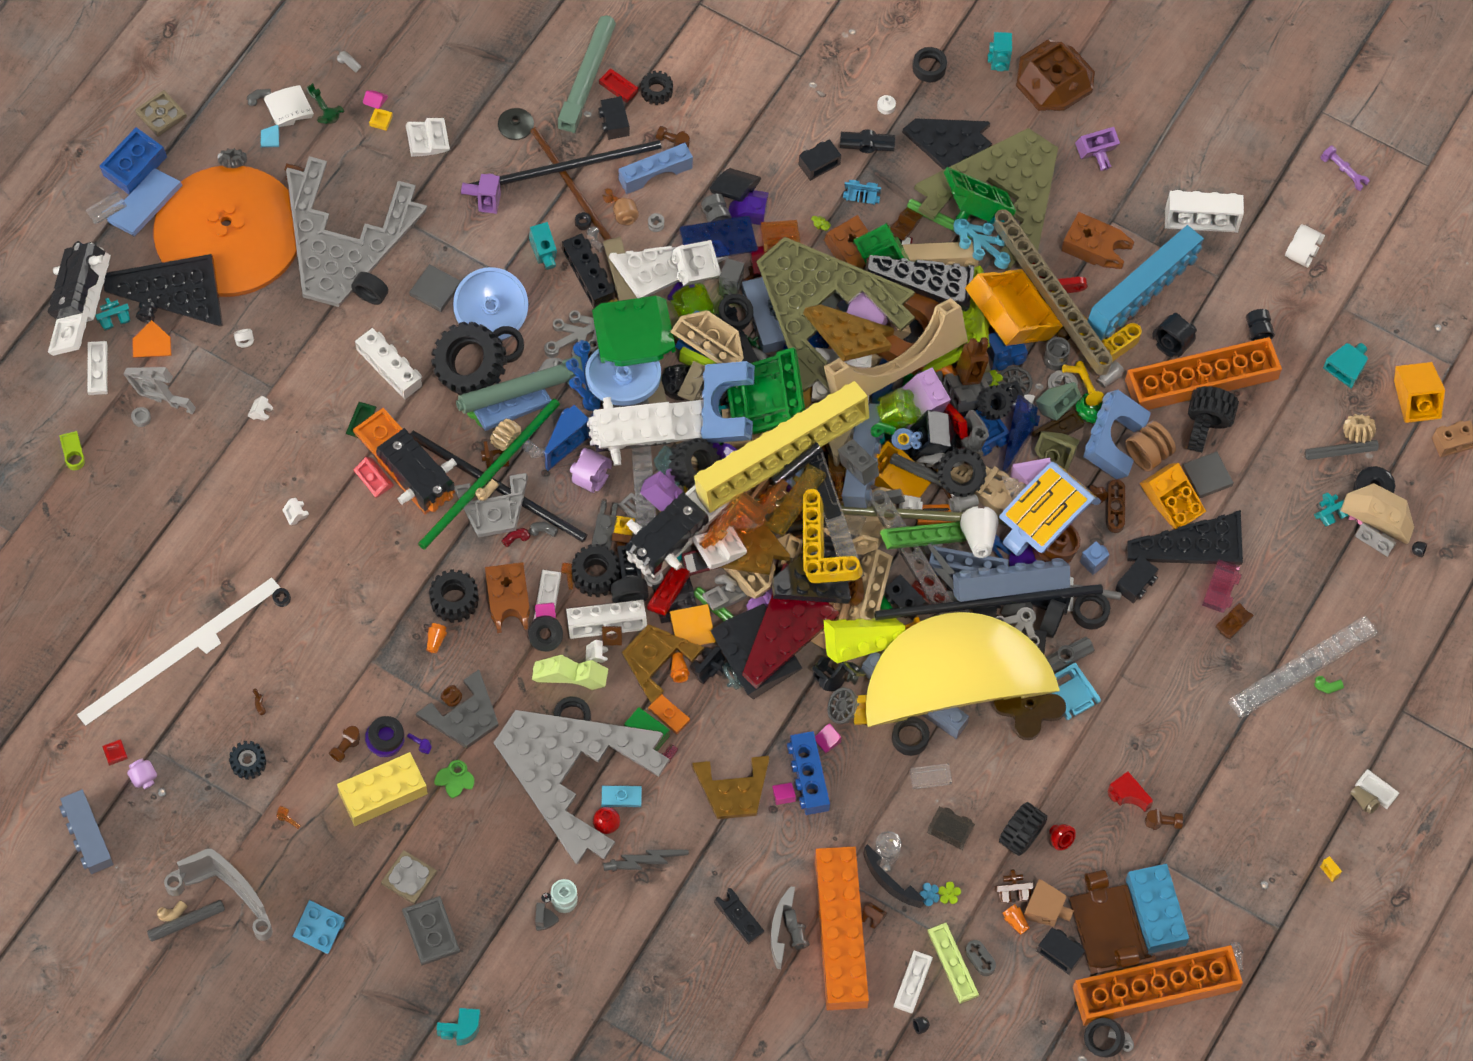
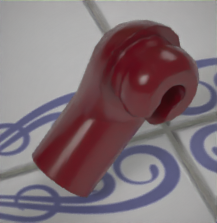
M520 528L509 532L501 542L504 546L509 547L516 539L521 538L522 541H527L531 535L527 529Z

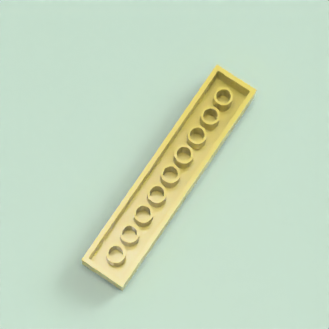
M855 381L846 384L837 392L829 394L818 403L812 404L805 411L797 413L786 422L780 423L773 430L765 432L756 440L750 441L739 450L731 452L724 459L718 460L707 469L699 471L694 476L697 498L711 513L780 472L784 465L791 463L815 442L822 447L869 419L868 396Z

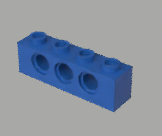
M814 731L790 735V742L787 743L788 753L793 755L794 761H791L792 771L797 773L798 779H795L796 789L801 791L802 797H799L800 807L805 809L806 815L827 812L830 809V801ZM806 753L809 756L807 758H802L799 756V754ZM810 771L813 775L805 776L803 772ZM814 789L817 793L809 794L807 790Z

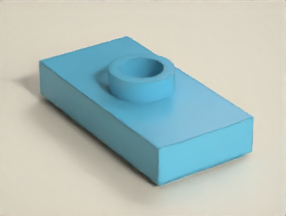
M602 786V807H641L642 786Z

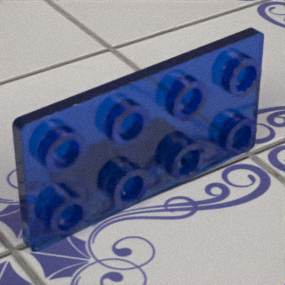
M750 216L681 226L679 228L683 245L711 240L716 258L756 252L758 250Z

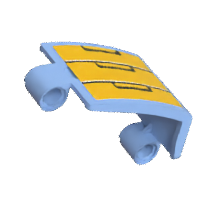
M1051 462L1000 514L999 518L1012 528L1011 532L1004 539L1003 545L1016 556L1024 552L1028 543L1038 552L1044 553L1091 503L1099 505L1101 500L1060 465Z

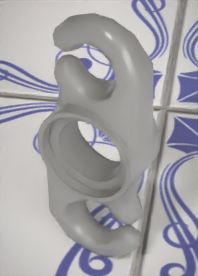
M937 453L923 456L916 463L924 467V463H927V467H933L938 470L937 467L940 464V459L946 454ZM964 461L957 462L953 467L962 465Z

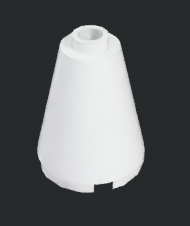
M976 506L967 509L961 516L960 527L974 556L978 558L988 557L992 552L998 528V516L989 507H984L983 509Z

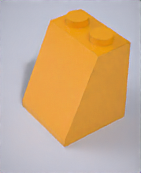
M1426 362L1396 366L1394 383L1404 422L1442 419L1445 388L1433 363Z

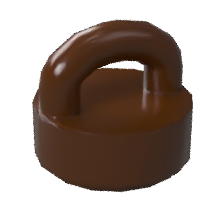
M1090 485L1089 490L1101 500L1100 503L1104 502L1108 497L1106 489Z
M450 685L441 693V699L449 707H454L460 703L462 693L455 685Z

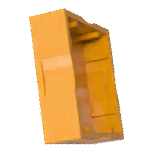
M1022 269L1008 270L1002 273H979L965 287L968 294L1006 346L1050 340L1063 327Z

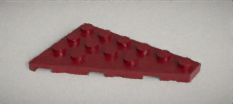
M787 563L783 564L781 571L788 566ZM772 594L742 676L757 689L824 630L823 620L834 621L839 617L840 613L829 602L773 599Z

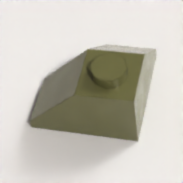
M1041 432L1035 451L1040 459L1050 458L1051 462L1057 463L1068 472L1080 440L1063 433Z

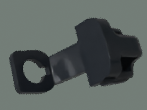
M825 655L821 656L817 664L812 668L814 678L825 691H836L846 680L843 676L847 671L854 676L866 675L853 662H841L835 670L828 665L830 657ZM826 671L831 677H828L824 672Z

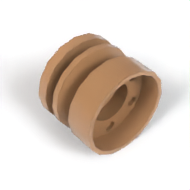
M1156 421L1149 422L1140 432H1136L1125 441L1130 457L1141 469L1149 472L1157 467L1161 460H1166L1176 452L1173 438Z

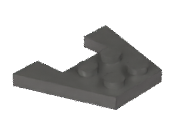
M479 669L463 680L473 696L451 712L442 716L431 702L416 713V717L465 748H469L499 726Z

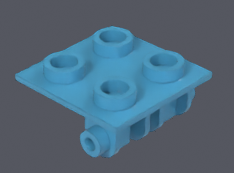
M849 180V182L844 183L845 189H848L843 194V198H846V201H856L857 191H859L857 202H859L860 193L864 192L863 203H865L866 193H868L866 203L879 204L880 196H877V194H881V187H878V184L868 182L867 185H862L857 180Z
M309 900L293 937L329 954L339 930H342L345 926V922H343L345 917Z

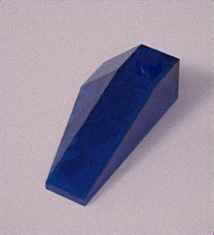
M1021 395L1017 396L1002 471L1008 474L1031 437L1034 426L1038 427L1040 415H1037L1038 407Z

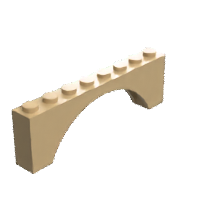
M951 298L935 306L932 318L920 338L906 352L890 362L864 368L849 365L839 358L824 366L830 394L837 392L844 385L855 381L866 395L869 396L968 342L961 306Z

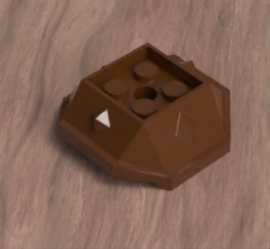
M1048 39L1020 57L1016 87L1038 111H1064L1093 92L1095 71L1072 46Z

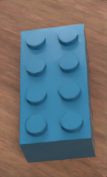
M1163 864L1128 872L1126 883L1148 953L1186 946L1189 935L1168 865Z

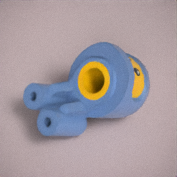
M901 428L892 435V444L901 450H907L912 447L920 449L922 447L920 439L923 437V434L920 431L914 433L911 429Z

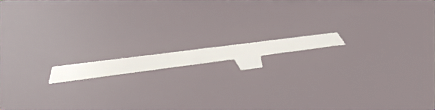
M270 578L78 713L77 716L86 726L195 648L199 647L207 654L221 644L216 633L272 595L276 589L280 588L273 578Z

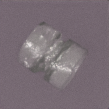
M882 832L876 839L874 851L882 857L881 864L891 865L899 858L902 842L900 837L894 832Z

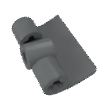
M969 410L965 417L968 437L961 439L956 434V442L962 448L971 449L982 457V447L989 433L978 414L974 410Z

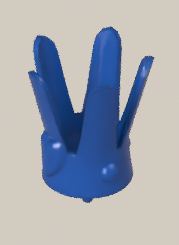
M996 534L992 551L999 558H1003L997 548L1010 555L1012 552L1003 545V540Z

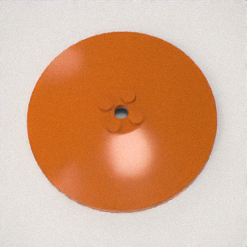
M216 166L196 172L181 181L183 186L156 214L153 229L154 243L161 263L212 254L219 297L246 295L268 286L289 268L297 255L289 190L273 176L255 168L246 166L237 168ZM225 220L231 221V224L228 226L222 225V222Z

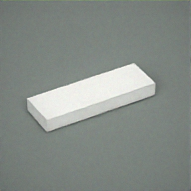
M107 341L88 342V395L108 394Z
M542 570L536 605L554 603L556 610L561 572Z
M915 950L913 951L894 1003L895 1008L913 1014L933 957Z

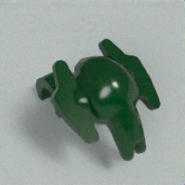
M312 83L307 87V91L323 110V116H319L317 121L324 124L336 123L340 116L339 113H344V109L339 105L334 108L327 107V104H325L321 97L320 90L315 89Z

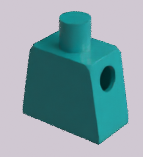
M548 222L531 226L529 241L538 264L544 263L547 270L556 267L554 259H556L557 250Z
M1346 343L1326 359L1323 369L1352 389L1368 361V357L1364 355L1368 349L1363 343H1359L1356 347Z

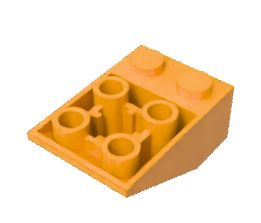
M887 441L881 448L880 454H877L879 476L875 478L874 485L891 490L901 489L904 495L920 498L932 482L891 464L889 461L894 453L911 461L913 460L903 450L896 448Z
M1179 463L1168 464L1140 483L1148 499L1173 529L1189 524L1206 512Z

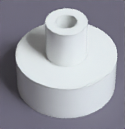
M884 95L879 98L877 108L882 114H891L895 110L896 101L893 97Z

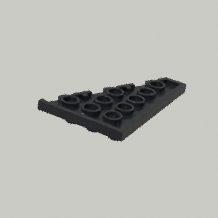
M212 254L107 272L105 275L104 291L106 293L139 303L141 301H150L156 304L159 309L219 327L223 326Z

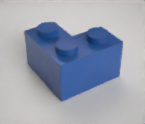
M997 332L989 334L990 347L987 349L991 370L1001 371L1008 366L1020 365L1026 361L1028 351L1024 343L1006 346Z

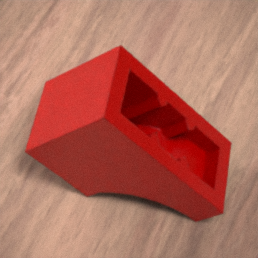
M1129 771L1109 785L1108 795L1113 802H1117L1120 806L1122 804H1133L1140 807L1144 812L1151 808L1153 799Z

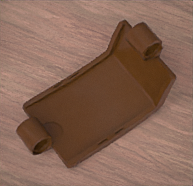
M1105 870L1086 873L1084 877L1088 893L1072 896L1069 898L1071 909L1074 910V920L1091 974L1156 960L1155 954L1148 953L1128 886L1121 885L1108 888L1109 880Z

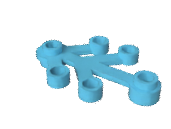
M966 219L954 221V231L960 235L959 246L961 248L968 249L971 245V240L967 235L972 238L974 250L972 256L974 259H983L985 251L981 249L982 246L995 257L994 264L998 268L1006 269L1011 261L1010 255L1006 252L1000 253L989 244L1005 246L999 235L997 237L987 236L991 235L994 230L992 224L985 223L983 226L970 224Z

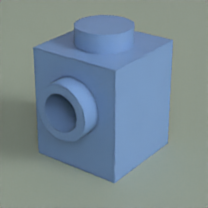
M1096 541L1082 552L1080 563L1094 575L1107 564L1110 554L1105 546L1100 545Z

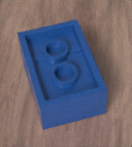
M135 127L99 167L105 178L130 195L149 173L167 158V155L162 145Z

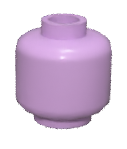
M142 758L129 765L130 769L127 774L136 788L143 787L147 789L155 784L153 780L156 779L157 772L149 760H143Z

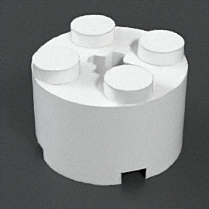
M1301 224L1285 256L1308 268L1313 260L1311 256L1315 257L1320 248L1317 244L1320 245L1325 235Z

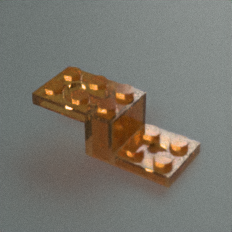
M784 479L780 480L766 491L759 502L746 492L740 494L727 505L699 545L704 549L710 545L714 546L727 535L728 532L726 530L729 526L733 527L742 536L748 532L753 533L757 527L760 528L764 524L766 514H770L775 509L776 504L774 503L777 499L780 500L787 491L784 489L789 483Z

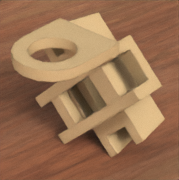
M790 534L777 538L790 554V558H792L790 561L780 560L777 567L781 568L783 564L787 563L789 565L803 553V550H800L803 540Z

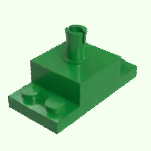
M949 167L943 172L955 201L961 210L956 216V220H968L971 215L990 222L999 210H1007L1012 216L1015 214L1016 209L1007 191Z
M888 223L853 240L865 263L870 255L891 257L893 260L906 258L910 261L897 236L894 237Z

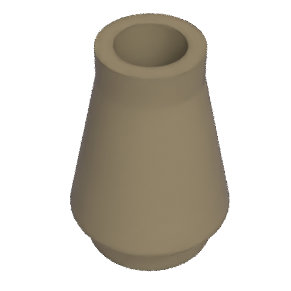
M1359 785L1351 791V795L1356 799L1364 812L1372 814L1380 806L1378 797L1362 789Z

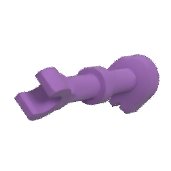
M1331 145L1323 152L1321 159L1324 162L1332 159L1340 167L1339 170L1341 172H1345L1353 179L1356 189L1361 191L1363 186L1360 182L1367 186L1370 182L1369 179L1358 175L1348 162H1344L1336 154L1337 149Z

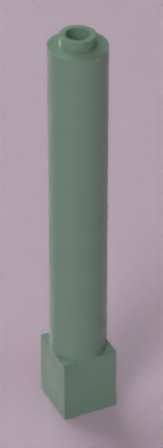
M601 16L598 20L568 99L564 102L558 117V129L576 133L582 118V110L616 26V22L611 16Z
M572 357L578 361L579 368L583 371L581 357ZM572 358L563 360L562 364L459 395L458 400H456L457 408L466 414L565 382L569 385V380L576 376L566 367V362Z

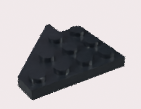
M915 118L902 131L905 136L943 170L992 146V143L981 134L990 127L989 121Z
M824 541V558L845 557L843 551L826 550ZM803 553L776 575L771 582L773 599L849 604L850 601L848 581L811 583L807 579L803 568ZM837 568L830 569V572L835 571ZM814 569L810 573H815L818 569Z

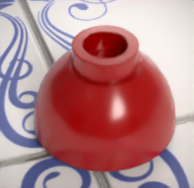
M602 807L593 816V826L603 834L613 833L620 826V816L615 809Z
M1066 824L1053 825L1049 830L1053 847L1058 851L1069 848L1075 840L1076 830Z

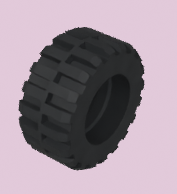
M460 322L458 327L452 325L449 327L450 331L446 332L444 330L441 333L443 337L435 342L437 347L432 350V355L435 356V359H432L431 362L432 366L435 367L433 370L435 375L443 385L458 395H463L492 386L495 382L498 384L501 381L499 377L501 374L504 375L506 371L503 365H507V358L504 357L507 352L505 347L502 346L503 342L495 333L482 324L478 325L476 322H469V324ZM469 344L481 345L484 351L481 366L469 375L457 373L455 360L459 351Z

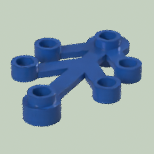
M581 340L574 344L573 351L578 357H581L583 371L579 368V363L575 358L566 362L567 369L576 375L569 380V385L583 397L584 408L588 411H594L600 408L601 402L590 391L586 383L585 369L589 359L590 344L587 341ZM582 382L586 385V390L581 386Z

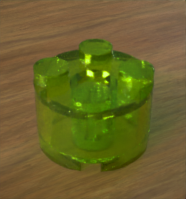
M695 283V287L691 288L689 285L684 286L672 296L673 300H671V303L678 318L683 315L692 314L694 311L708 310L712 314L715 312L707 289L701 283Z
M898 388L878 399L880 405L877 406L881 421L895 426L896 430L914 424L921 417V411L914 404L913 392L910 389Z

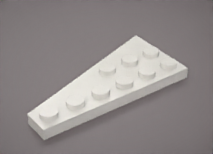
M720 240L712 241L718 263L727 259L730 254ZM667 246L644 249V251L610 253L609 255L610 260L637 298L648 297L680 282L677 278V272L679 271L677 264H674L672 261L673 250L677 247Z

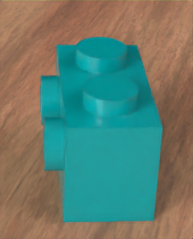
M994 32L993 42H990L988 63H991V70L1009 71L1012 55V33Z

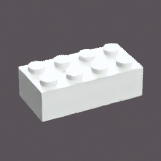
M1170 191L1165 207V228L1183 229L1186 225H1189L1193 230L1238 233L1244 215L1243 195L1236 193L1219 194L1218 192Z

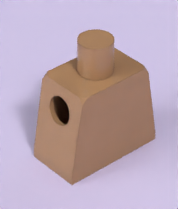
M1039 879L1025 910L1024 917L1029 921L1055 926L1058 917L1070 922L1074 910L1064 906L1067 898L1065 894Z

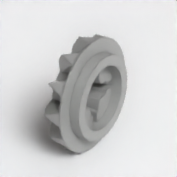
M1059 370L1050 375L1048 389L1060 386L1059 384H1061L1063 379H1065V384L1075 382L1077 387L1078 381L1072 373H1063L1062 370Z

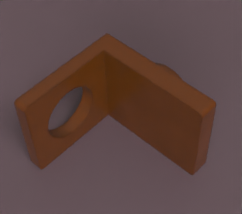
M484 441V450H481L482 462L486 461L488 469L494 462V456L502 454L504 451L500 449L489 451L488 443ZM509 460L503 467H509Z
M621 626L602 627L603 646L622 645ZM610 631L616 632V633H612V634H607V633L610 632Z

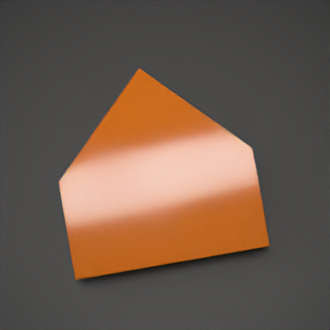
M152 320L133 338L134 358L172 356L171 337Z

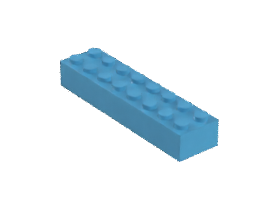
M1186 225L1092 307L1087 322L1099 339L1102 341L1106 337H1111L1118 326L1122 327L1127 322L1128 317L1135 316L1142 305L1145 307L1150 302L1153 295H1159L1165 285L1169 286L1177 274L1180 276L1188 265H1193L1198 259L1197 254L1202 249L1201 244L1204 238L1189 225Z

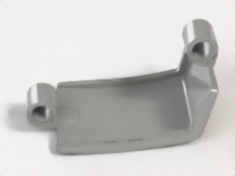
M205 849L178 861L179 869L166 876L164 885L171 896L182 894L185 888L184 884L188 886L217 876L232 888L257 916L258 919L254 921L252 926L255 937L258 940L265 941L272 936L271 923L259 897L245 878L215 850ZM174 881L179 882L176 887L169 886ZM260 926L268 927L264 932L257 931Z

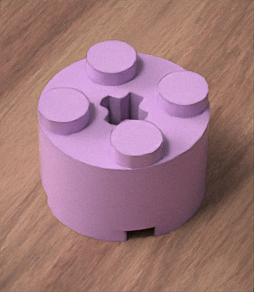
M584 448L577 463L574 462L570 468L572 482L592 493H595L594 490L598 492L609 476L606 472L608 468L611 469L612 467L611 459L591 449Z

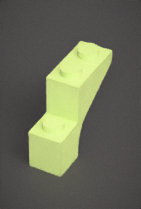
M558 655L536 661L533 667L532 680L547 683H573L594 690L605 687L608 668L593 660L576 663L563 655Z

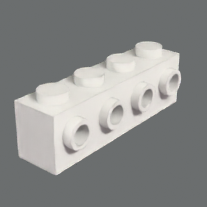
M371 328L355 341L356 350L404 399L422 387V376L419 371L413 370L405 357H400L397 354L396 348L392 344L389 345L380 332L377 333Z
M644 600L566 609L570 639L602 635L603 626H621L622 633L642 631L647 626ZM610 631V632H608L607 634H612V633H616V632Z

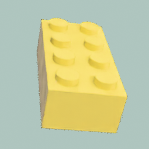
M410 752L337 784L338 792L354 826L428 794L427 786Z

